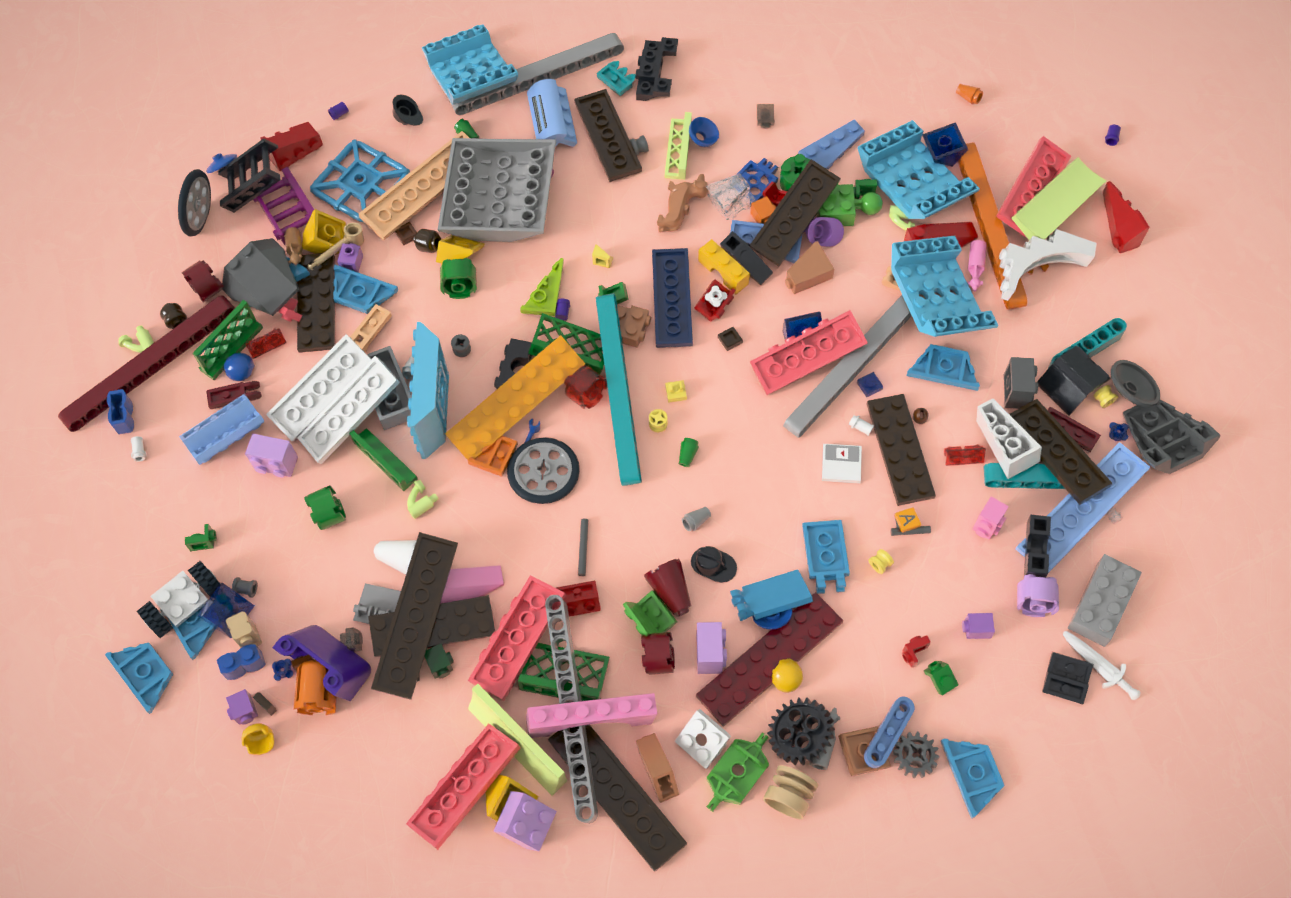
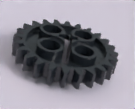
M798 697L797 703H794L791 699L790 706L788 707L783 703L782 711L776 709L779 715L777 717L771 716L775 722L768 724L772 731L767 732L771 737L768 742L773 746L772 750L777 753L780 759L783 758L786 763L791 760L794 765L798 763V760L803 766L806 760L812 764L814 756L820 760L819 753H827L824 747L832 746L828 739L835 738L830 733L835 730V727L831 725L834 720L832 717H829L830 712L827 709L825 710L822 703L819 705L815 699L811 702L808 697H806L804 703L800 697ZM801 715L797 721H794L796 716ZM818 723L816 728L811 729L813 724ZM791 733L790 737L784 740L785 736ZM809 741L808 745L802 748L803 743Z

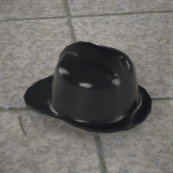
M400 94L393 98L392 113L395 120L403 125L417 126L423 123L424 119L418 105L411 97Z
M701 547L691 557L693 570L713 581L720 583L728 582L736 575L737 565L733 557L715 547Z

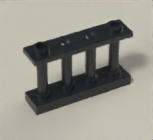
M263 138L218 171V175L226 178L228 181V195L220 200V207L235 213L281 180L279 173L270 170L269 154L275 151L278 145ZM262 160L263 170L258 173V162ZM251 168V178L247 181L246 171ZM239 177L240 186L235 189V179Z

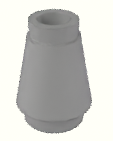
M705 506L686 513L681 519L682 524L687 531H695L711 517V512Z

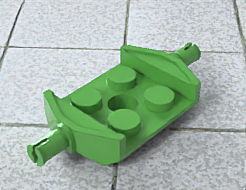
M763 732L755 742L735 739L706 777L714 793V797L706 806L711 812H714L722 801L741 805L743 799L763 772L769 767L768 760L761 750L769 737ZM735 765H740L743 767L744 773L739 776L735 775L732 772V768Z

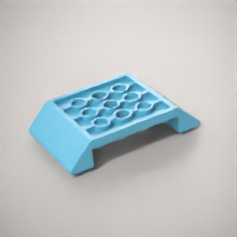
M484 24L476 25L471 29L460 31L455 35L444 37L442 40L431 42L421 47L432 74L452 105L515 82L518 77V72L512 64L507 65L493 46L489 31Z
M913 120L859 145L857 149L865 173L871 179H877V186L908 219H925L978 192L980 188L969 177L959 181L921 142L924 131Z
M955 236L894 242L892 244V274L919 332L933 337L993 329L999 326L991 310L981 312L956 261L962 249Z

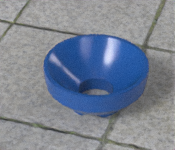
M697 117L689 126V135L695 144L702 147H710L717 142L719 130L710 119ZM696 134H701L704 140H699Z

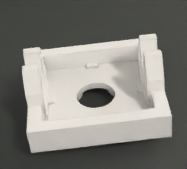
M698 709L674 742L707 769L714 759L721 754L722 749L727 746L731 735L701 709ZM698 734L706 736L707 743L705 745L697 743L696 737Z

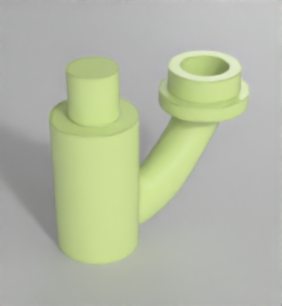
M890 205L889 218L897 226L904 230L915 227V223H911V221L908 224L901 219H908V217L896 205Z
M142 325L136 327V337L140 345L132 343L133 340L128 335H122L118 339L120 347H126L141 353L154 343L149 331L144 329Z
M420 479L413 482L415 486L407 501V510L414 519L434 507L433 503L439 500L434 493L429 497L426 495L415 502L418 492L422 494L426 489Z

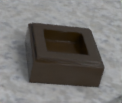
M734 326L717 335L726 351L743 343V339Z
M260 692L253 696L257 703L271 716L277 711Z

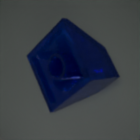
M222 582L197 616L231 639L230 629L226 623L227 618L242 611L248 615L255 605Z

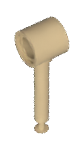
M356 222L348 223L344 227V238L317 257L314 263L308 264V268L313 270V267L322 264L341 250L343 243H353L361 246L364 243L362 226Z

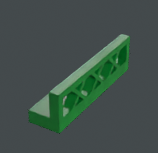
M367 428L359 435L354 430L349 433L353 443L403 492L415 480H418L417 476Z

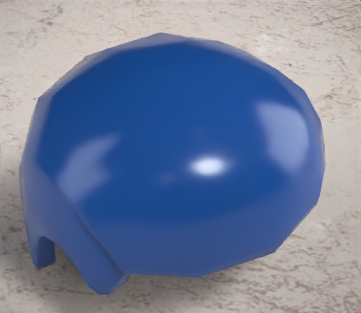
M239 352L229 356L224 364L227 377L233 381L248 379L255 367L249 355Z

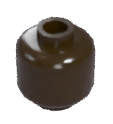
M420 229L414 236L417 250L426 253H434L438 250L441 237L437 231Z

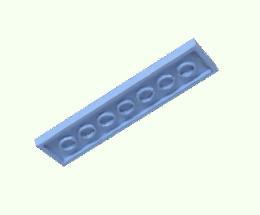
M1119 442L1097 464L1100 470L1112 482L1110 488L1081 505L1069 493L1047 515L1051 517L1050 537L1047 543V554H1049L1048 573L1150 469L1149 465ZM1026 538L1015 549L1023 557H1025Z

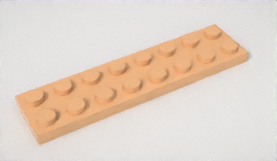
M461 131L454 138L469 137L463 131ZM452 139L359 213V218L383 241L444 192Z

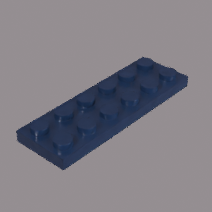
M688 248L652 249L656 348L693 346Z

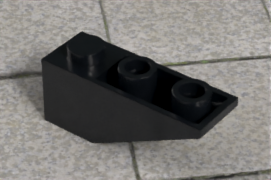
M733 231L720 243L721 248L750 273L749 276L759 285H762L773 274V271Z

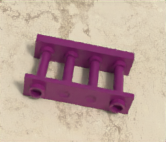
M288 167L282 169L284 175L282 180L253 199L255 203L258 202L275 229L272 232L277 241L281 239L284 245L285 231L291 227L298 229L306 225L314 210ZM284 186H290V192L266 204L262 200V197ZM298 199L297 205L275 216L271 215L270 209L288 200ZM299 211L306 212L304 218L282 229L277 225V222Z

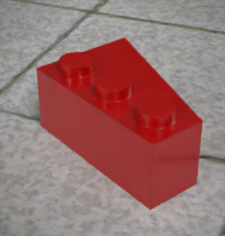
M309 122L290 127V131L284 133L280 131L275 132V136L269 138L265 136L260 137L261 140L264 138L278 145V148L269 154V158L279 172L323 146L319 133Z

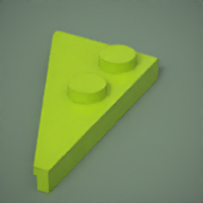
M560 258L555 262L551 272L544 276L537 285V289L530 294L526 304L520 307L521 313L542 315L544 313L555 316L564 258Z

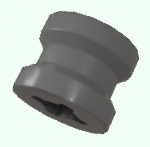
M644 135L638 139H630L636 155H639L641 152H649Z
M458 334L452 338V350L457 357H466L470 354V341L466 335Z

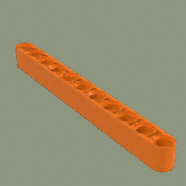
M972 142L956 145L955 155L963 179L969 177L980 188L978 192L970 195L969 198L983 240L987 244L986 250L1000 289L1005 276H1003L1004 269L1000 268L1001 260L999 255L1009 242L1002 221L996 217L998 209L976 144ZM1021 277L1008 301L1003 299L1006 309L1027 306V295Z

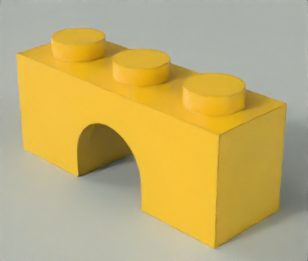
M711 239L699 249L698 261L710 272L716 269L723 278V284L728 289L734 288L736 290L734 292L735 295L749 285L750 273L715 241Z

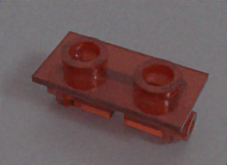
M274 328L273 331L264 334V336L252 341L249 340V343L245 345L252 358L255 359L287 342L280 328Z
M979 444L965 446L964 449L961 446H948L944 448V456H946L945 465L984 463L986 448L979 446Z

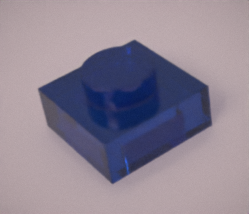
M874 372L857 380V384L866 398L883 390V385Z

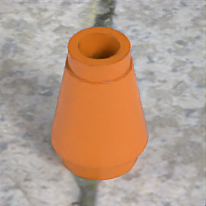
M959 84L956 89V93L971 104H978L983 96V91L978 87Z

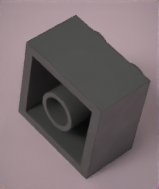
M1010 358L1003 374L1004 408L1019 409L1034 400V395L1038 393V382H1035L1038 368L1037 365H1034V358Z

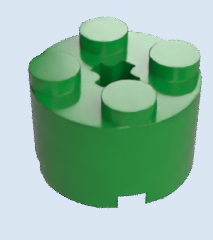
M803 154L792 156L781 165L780 187L783 191L788 192L810 161Z
M446 259L443 261L440 267V291L444 295L446 293L452 299H465L470 297V293L473 291L474 293L476 292V267L470 259Z
M331 485L304 497L307 506L311 507L312 510L310 517L320 530L328 529L346 521V514L340 499L333 496L336 492Z

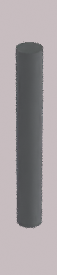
M585 518L581 519L578 576H586L589 520Z

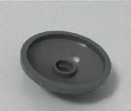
M1119 360L1112 365L1111 379L1122 397L1133 404L1143 407H1151L1158 403L1160 400L1159 387L1145 369L1128 360Z

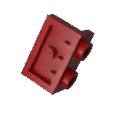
M595 580L556 587V589L566 594L563 600L567 604L569 617L601 610Z

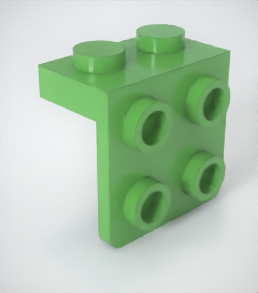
M653 590L638 603L625 602L623 604L625 614L631 620H634L637 624L636 629L641 635L648 636L652 633L667 632L677 623L672 613Z

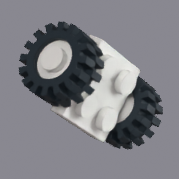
M201 560L187 570L197 583H193L182 570L150 596L160 607V610L151 601H148L136 611L144 620V623L159 638H162L173 629L164 616H167L178 627L209 602L199 590L200 586L210 598L224 588Z

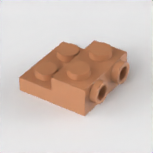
M617 305L622 343L638 348L639 343L644 341L645 327H649L651 322L649 310L631 305V308Z

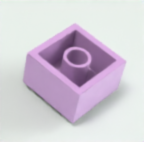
M253 433L245 452L246 457L256 472L266 474V472L272 473L281 478L292 476L298 459L290 441Z
M697 622V674H720L722 668L726 667L727 649H723L726 641V629H722V622Z
M511 791L494 828V832L525 849L539 852L557 811L525 793Z

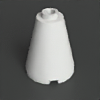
M382 540L374 547L375 558L406 575L417 540Z

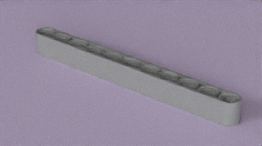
M609 33L516 69L518 77L515 82L452 105L457 115H464L529 90L533 84L540 80H555L617 56L623 52L624 45L616 33Z
M903 295L895 301L864 335L868 344L844 356L786 419L783 425L785 429L797 438H800L910 319L912 315Z
M551 595L547 598L545 607L559 704L581 702L567 604L560 596ZM560 601V608L552 610V605ZM563 621V628L555 630L556 623ZM566 641V648L558 650L559 643ZM569 661V668L561 671L562 663ZM567 682H572L573 684L570 691H564V685ZM585 725L579 726L576 733H571L570 728L563 729L575 815L579 821L591 824L598 817V809ZM576 744H581L582 746L579 754L573 753V747ZM579 765H584V774L578 776L576 768ZM587 786L588 794L585 797H580V788ZM589 807L592 811L591 816L588 819H584L582 812L585 808Z

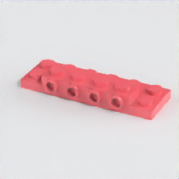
M1042 136L996 217L1026 237L1011 217L1066 167L1071 155Z
M851 310L830 321L827 318L819 322V326L814 329L809 327L801 332L802 335L798 337H789L785 340V344L781 346L776 344L768 349L769 352L750 361L766 395L867 345L868 342Z
M530 575L518 597L512 600L509 612L502 617L499 629L491 635L490 644L487 649L481 652L479 662L468 681L475 686L479 684L486 692L504 701L548 627L545 607L547 598L551 595H558L564 599L566 594ZM555 602L552 605V610H557L561 602Z
M488 723L474 742L465 749L460 759L452 765L446 776L440 779L431 794L425 797L422 805L407 821L406 825L438 850L521 747Z

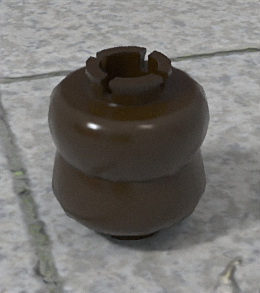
M167 303L160 310V317L169 329H174L187 319V315L182 311V307L178 303Z

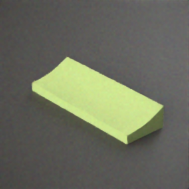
M1077 157L1011 219L1028 240L1032 236L1045 240L1107 180L1094 173Z
M479 684L474 686L468 710L485 727L489 723L521 747L514 757L553 796L567 782L565 772Z

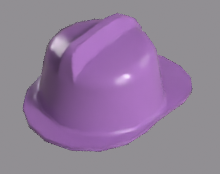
M818 217L811 221L804 232L812 244L818 241L820 246L831 247L837 245L842 240L844 227L838 219Z

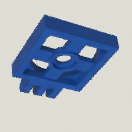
M763 158L758 164L750 160L729 181V187L751 202H755L764 197L762 193L771 182H778V177L774 174L779 167L777 165L773 166V163L770 161L767 163L768 160L766 158ZM755 171L757 173L750 175L747 172ZM763 176L768 180L767 185L761 182ZM740 177L746 180V184L743 187L738 185ZM755 179L757 183L752 184L750 180ZM752 188H757L761 192L753 195L749 191Z

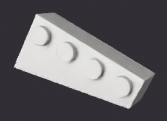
M994 398L977 406L976 422L1007 479L1040 462L1042 447Z

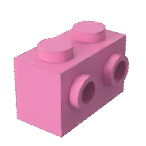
M990 497L979 514L972 530L978 536L989 540L993 534L997 536L1006 520L1004 515L1009 506Z

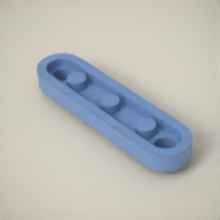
M905 696L899 697L890 707L864 753V760L869 767L879 768L888 759L914 713L915 706L910 698ZM899 706L903 707L904 712L900 710ZM871 755L876 757V761L872 759Z

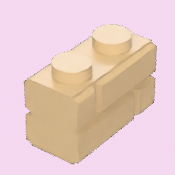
M242 611L227 618L226 623L230 629L231 636L240 648L250 644H255L258 647L262 644L256 625L246 612Z

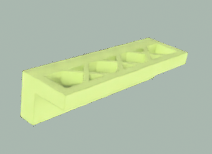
M685 112L684 119L671 118L664 178L681 180L686 178L690 142L689 126L692 122V112ZM674 125H683V129L678 132ZM679 138L682 142L676 146L672 141ZM677 151L680 157L674 160L671 155ZM676 166L678 173H669V169Z

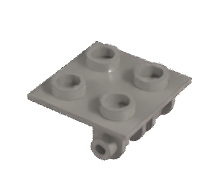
M365 583L358 605L355 604L353 612H355L353 621L369 624L368 616L395 612L401 591Z

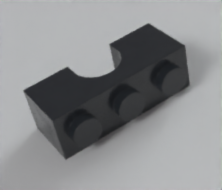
M511 338L509 345L506 344L504 350L505 359L504 361L501 360L499 366L500 375L495 378L494 382L496 389L515 374L513 370L516 367L525 366L532 360L533 355L528 354L532 342Z
M1032 514L1029 516L1026 524L1024 576L1033 574L1036 577L1046 578L1048 575L1049 554H1047V543L1050 537V516Z

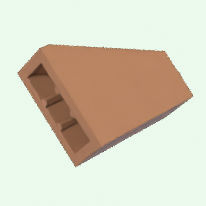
M818 241L814 242L787 270L785 284L794 294L833 279L834 267Z
M653 733L636 740L640 757L659 802L661 803L678 796L679 792L673 770L656 734Z

